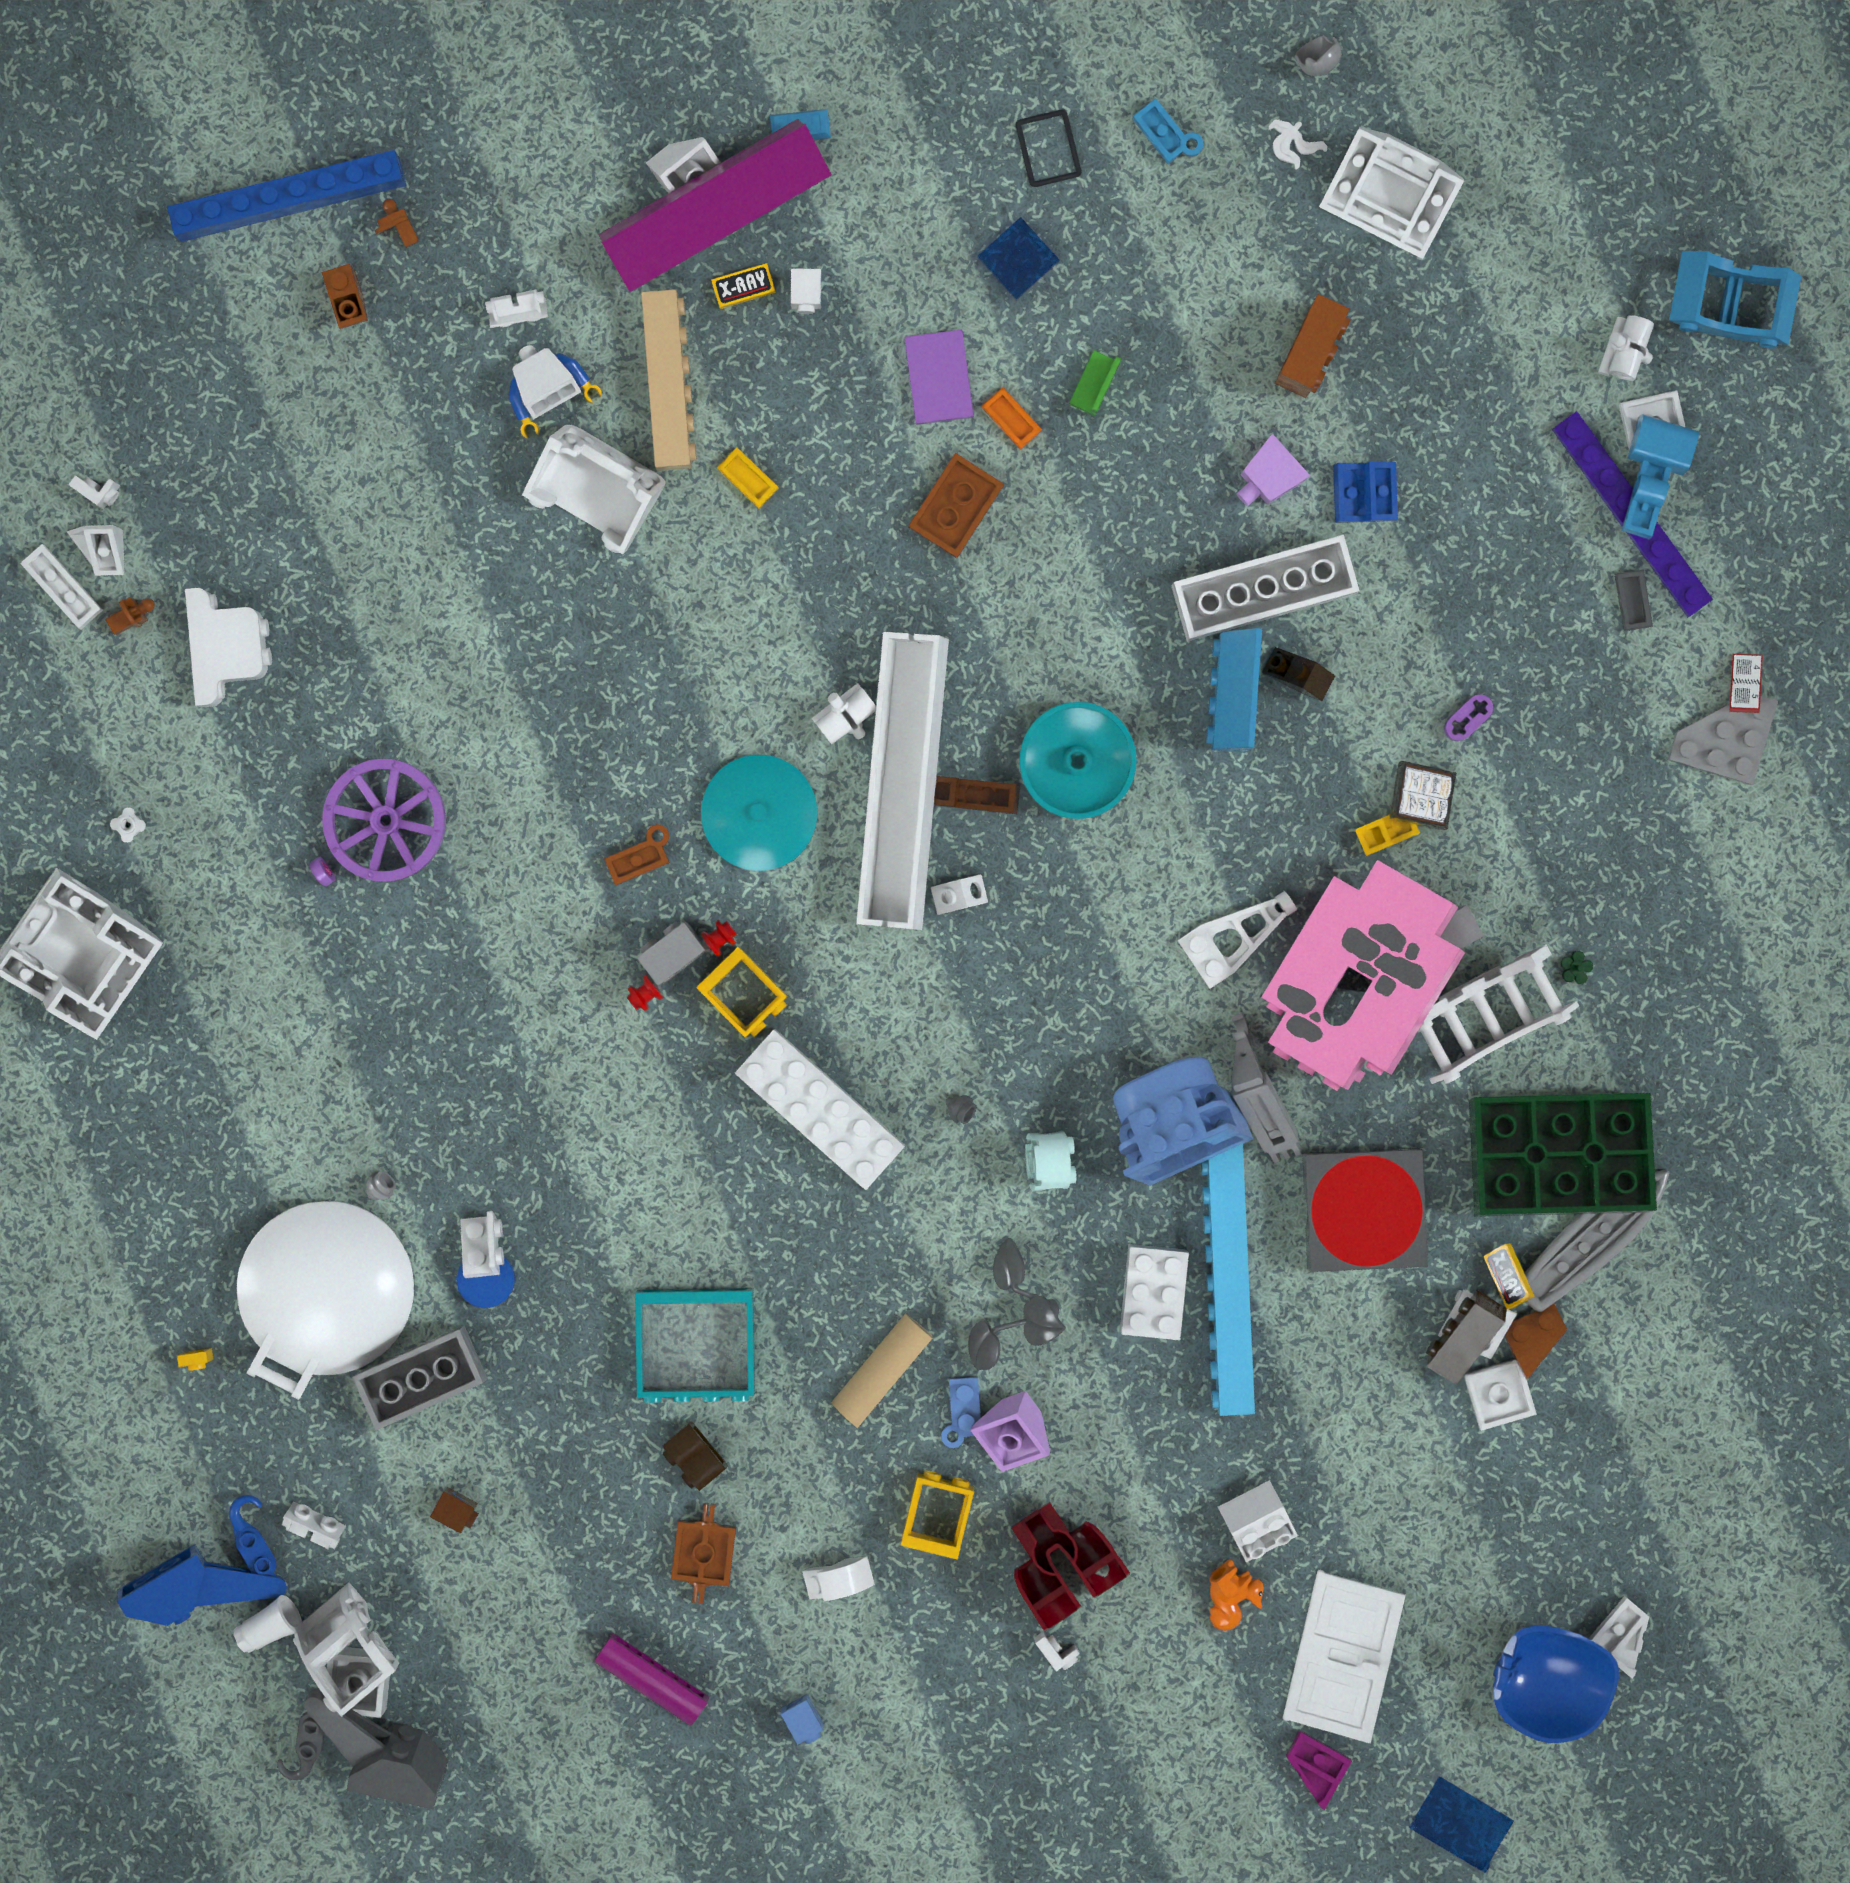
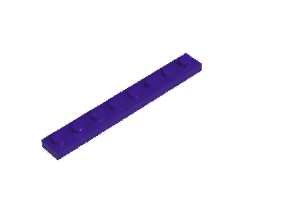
M1576 411L1555 426L1552 431L1623 527L1633 488ZM1656 522L1653 536L1650 539L1627 533L1687 618L1713 600L1658 522Z

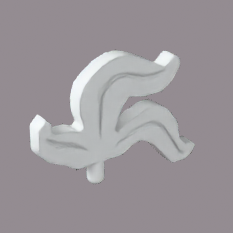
M1274 120L1269 125V130L1275 128L1281 133L1273 142L1274 154L1279 160L1294 164L1295 170H1298L1300 167V157L1290 150L1292 140H1294L1298 152L1303 155L1313 154L1317 150L1327 151V145L1323 141L1305 142L1301 133L1298 131L1302 126L1301 122H1297L1292 126L1289 122Z

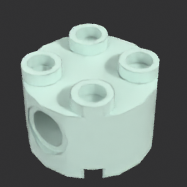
M1064 1131L1049 1134L1028 1133L1026 1139L1031 1141V1144H1025L1026 1171L1028 1179L1034 1178V1183L1029 1184L1030 1189L1033 1192L1053 1188L1068 1189L1070 1184L1076 1183L1075 1166H1071L1070 1154H1074L1073 1137H1067Z

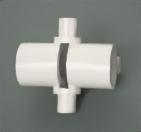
M1627 316V319L1617 317L1598 373L1605 376L1611 374L1619 379L1634 381L1641 362L1649 364L1653 359L1652 354L1647 349V344L1654 323L1638 316Z
M857 683L841 696L837 693L830 694L828 697L830 704L811 718L832 745L847 733L853 734L856 739L863 738L865 731L862 728V721L876 712V705Z

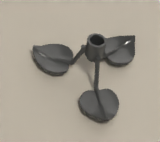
M1011 1238L1003 1242L994 1258V1280L1000 1289L1009 1290L1012 1288L1013 1292L1029 1298L1030 1301L1026 1302L1023 1308L1025 1319L995 1326L992 1329L986 1320L979 1321L974 1325L969 1335L968 1350L972 1364L977 1370H989L998 1362L1001 1347L1000 1341L995 1334L1001 1330L1024 1325L1026 1340L1031 1345L1040 1346L1054 1340L1066 1329L1058 1318L1059 1307L1054 1299L1031 1294L1018 1287V1284H1021L1025 1279V1265L1016 1243Z

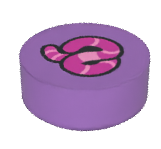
M319 856L310 862V870L321 885L328 886L336 880L331 868L322 857Z

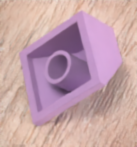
M1026 1391L999 1401L970 1429L1001 1472L1049 1456L1050 1454L1042 1413Z

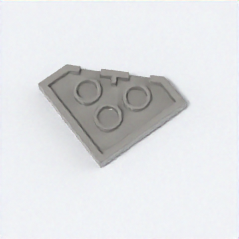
M1760 696V713L1729 712L1730 704L1712 712L1675 733L1667 760L1753 785L1778 701Z

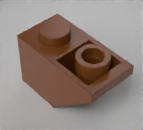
M346 264L321 272L339 329L368 321L364 297L353 267L350 264Z

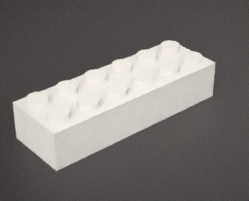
M1344 535L1186 578L1172 584L1173 594L1187 642L1353 596L1359 592Z
M776 1029L766 1037L735 1072L741 1080L865 1190L868 1189L905 1147L903 1142Z

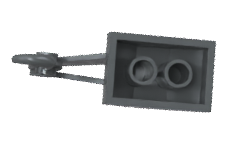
M313 1689L308 1693L304 1702V1708L307 1712L303 1713L299 1720L295 1745L300 1761V1769L290 1771L284 1767L283 1760L279 1759L277 1761V1768L280 1774L289 1780L296 1781L308 1776L313 1763L321 1754L326 1734L353 1766L348 1779L347 1791L428 1809L434 1808L446 1774L448 1759L424 1730L398 1724L384 1729L352 1709L341 1717L337 1711L332 1712L327 1708L323 1701L325 1696L320 1689Z

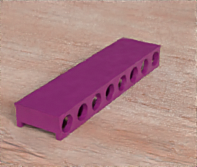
M796 119L599 233L598 236L627 289L631 292L830 177L832 174L806 124Z

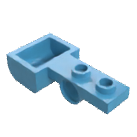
M1644 414L1638 418L1627 459L1640 462L1641 464L1621 531L1647 539L1653 536L1660 508L1669 490L1668 480L1670 473L1683 476L1689 470L1698 442L1699 431Z

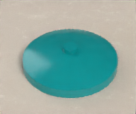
M1070 702L1049 709L1035 720L1023 739L1019 763L1025 787L1040 806L1061 817L1086 819L1107 812L1122 800L1133 782L1137 758L1131 734L1115 714L1096 704Z
M769 755L744 756L725 765L709 782L701 805L703 830L712 848L727 862L751 871L773 870L795 860L810 843L817 824V802L813 789L805 776L790 763Z

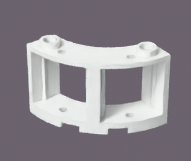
M349 1582L303 1620L301 1631L295 1633V1638H293V1642L298 1648L308 1672L325 1696L323 1698L325 1705L330 1711H337L341 1717L393 1674L399 1665V1662L386 1647L380 1636L374 1631H369L367 1623L371 1619L368 1614V1604ZM357 1638L380 1671L350 1697L346 1698L331 1678L325 1665Z

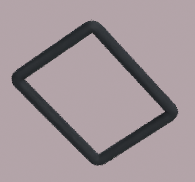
M1063 109L1020 119L1016 122L1015 126L1027 176L1032 187L1056 183L1081 175V166L1067 111ZM1062 115L1076 172L1035 181L1021 125Z

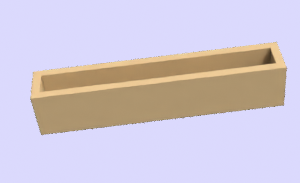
M676 289L641 292L655 468L657 471L691 469V461L697 460L696 445L695 443H690L689 432L694 431L693 414H688L687 403L692 402L691 385H685V374L690 373L689 357L683 356L682 345L688 344L686 327H681L680 316L685 315L684 297L679 298Z

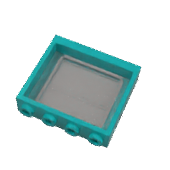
M754 1288L637 1290L635 1292L637 1398H644L645 1403L661 1402V1398H673V1402H690L691 1397H702L703 1402L720 1401V1397H731V1401H748L749 1396L755 1395Z

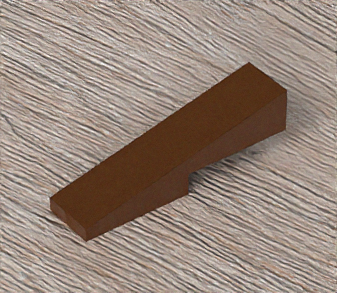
M936 776L934 805L1017 815L1020 785Z

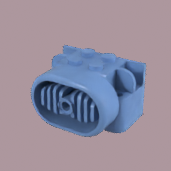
M1189 1057L1168 1063L1121 1086L1113 1095V1103L1122 1125L1119 1131L1121 1144L1118 1148L1120 1153L1126 1156L1130 1166L1123 1170L1124 1176L1149 1186L1253 1139L1247 1121L1237 1105L1232 1092L1218 1085L1210 1062L1203 1057Z

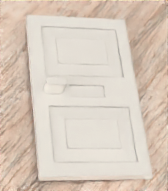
M1323 1570L1317 1571L1283 1720H1290L1371 1743L1406 1594L1325 1573Z

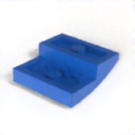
M1396 462L1337 463L1333 465L1335 523L1398 520Z

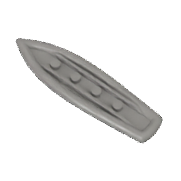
M1666 1169L1655 1171L1657 1206L1665 1191L1670 1174ZM1654 1211L1649 1213L1579 1214L1525 1271L1524 1274L1535 1296L1527 1300L1526 1303L1534 1310L1542 1312L1572 1291L1618 1255L1644 1228Z

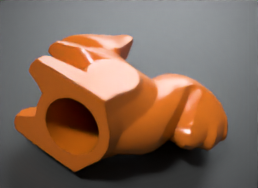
M1231 1559L1214 1570L1209 1578L1211 1583L1210 1597L1214 1603V1606L1210 1608L1211 1615L1209 1618L1215 1628L1223 1631L1234 1629L1239 1625L1242 1619V1611L1238 1603L1244 1599H1248L1257 1608H1262L1263 1582L1260 1579L1251 1580L1252 1576L1248 1570L1238 1576L1236 1574L1237 1567Z

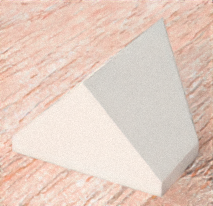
M114 525L82 526L66 531L92 565L95 576L124 575L122 529Z

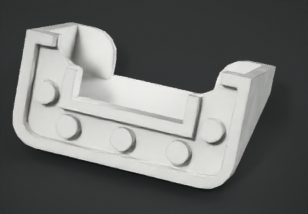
M564 425L549 437L522 496L528 498L529 502L538 508L543 509L554 504L558 505L604 532L601 538L608 550L624 554L657 501L666 482L654 471L586 431L573 425Z

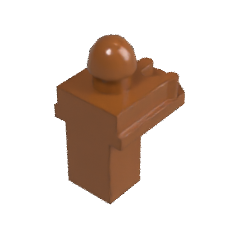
M385 199L383 210L386 211L387 216L377 220L379 228L375 230L376 235L396 227L406 248L420 242L405 209L398 210L397 204L393 199Z
M128 597L119 602L122 610L105 620L113 634L118 635L132 626H143L142 624L148 621L145 613L151 612L155 607V603L152 599L145 598L138 604L137 600Z

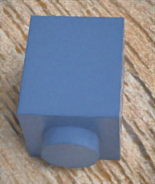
M808 1694L782 1707L781 1716L797 1745L804 1741L806 1744H810L821 1737L820 1732L823 1731L824 1724Z

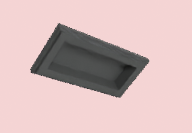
M1644 569L1614 574L1623 630L1630 631L1653 627Z

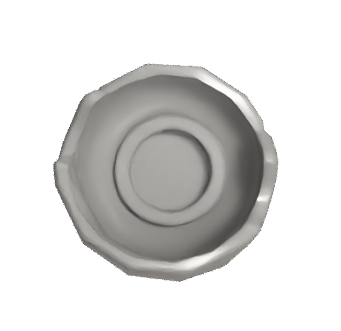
M1320 36L1311 40L1296 52L1295 59L1304 73L1310 76H1322L1336 67L1342 57L1341 46L1335 37H1332L1333 42H1331L1326 36Z

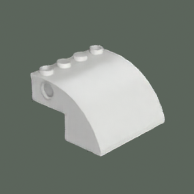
M55 868L0 948V977L43 1001L48 1012L97 1040L163 942L125 911L83 883Z

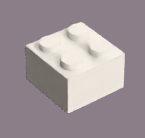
M346 1647L327 1663L328 1673L346 1698L350 1697L380 1671L365 1650L361 1648ZM390 1676L351 1709L362 1716L381 1718L387 1709Z

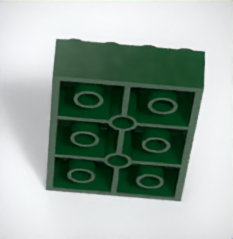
M1651 1093L1474 1097L1469 1100L1474 1217L1649 1213L1657 1211Z

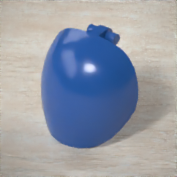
M1541 1625L1522 1628L1510 1638L1500 1660L1496 1663L1493 1673L1495 1677L1493 1683L1494 1702L1498 1713L1504 1721L1515 1730L1530 1738L1545 1743H1564L1577 1740L1594 1731L1607 1715L1618 1685V1663L1605 1648L1570 1630Z

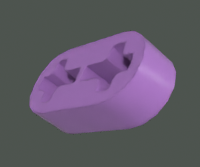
M1480 694L1468 699L1446 721L1444 726L1446 736L1452 741H1462L1468 738L1492 714L1493 703L1490 698ZM1474 701L1477 703L1483 701L1486 704L1483 708L1486 712L1484 715L1478 713L1473 718L1469 715L1475 708L1473 705ZM1466 718L1468 722L1462 728L1465 733L1463 735L1460 733L1454 735L1451 732L1454 728L1452 722L1459 723Z

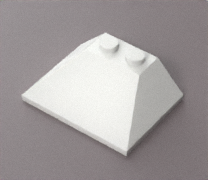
M1359 127L1319 207L1423 259L1457 196L1464 179L1441 160L1390 134Z

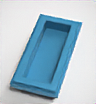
M828 109L770 115L772 133L799 119L803 124H806L814 140L831 138Z

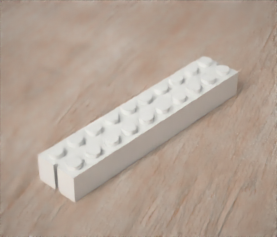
M883 632L856 924L922 930L949 639L940 635L914 634L913 636L909 633Z

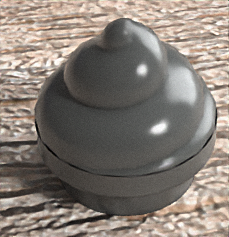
M967 1095L946 1099L948 1114L955 1123H968L976 1112L977 1105Z

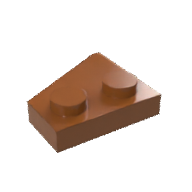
M1554 1303L1542 1312L1535 1311L1513 1321L1504 1336L1525 1379L1532 1376L1533 1372L1548 1356L1552 1348L1567 1332V1328Z

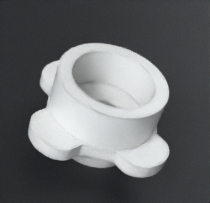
M125 808L122 815L112 819L110 822L111 828L118 831L123 842H131L133 836L143 832L146 828L145 822L135 815L133 808ZM127 822L131 824L129 828L125 826Z

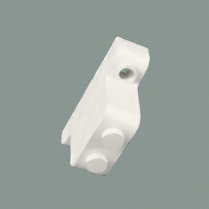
M201 588L185 589L195 706L201 708L217 706L225 698L226 682L260 679L267 673L268 665H272L271 650L266 648L265 636H269V623L267 619H263L258 611L252 608L242 607L218 610L215 594H211Z

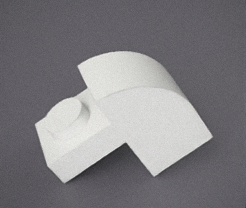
M868 1557L848 1558L832 1566L813 1567L802 1571L809 1599L823 1598L824 1601L835 1600L859 1593L875 1585Z

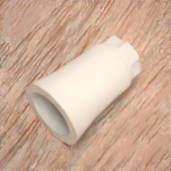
M280 1595L266 1608L243 1621L242 1625L234 1629L237 1645L243 1652L250 1653L285 1636L298 1633L302 1629L301 1616L295 1604L287 1596Z

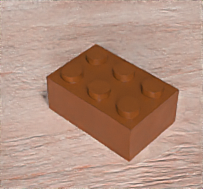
M1317 294L1274 384L1304 398L1310 392L1316 393L1326 372L1322 371L1323 365L1328 367L1338 349V345L1334 344L1336 339L1340 341L1351 321L1350 318L1346 317L1350 308Z

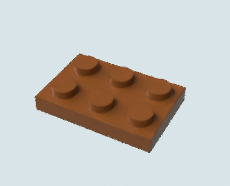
M955 453L908 528L957 559L1004 487V483Z

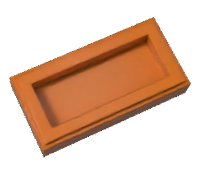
M1004 387L981 406L1020 450L1042 431L1038 424Z

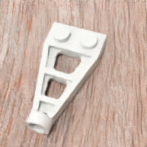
M1283 891L1275 896L1274 899L1201 924L1177 941L1208 988L1211 989L1235 973L1286 916L1297 911V908L1288 894ZM1276 903L1279 904L1283 912L1276 911ZM1254 914L1262 915L1266 921L1265 927L1254 937H1249L1241 926V922ZM1226 929H1235L1242 938L1241 946L1232 956L1225 957L1215 945L1213 937L1216 933Z

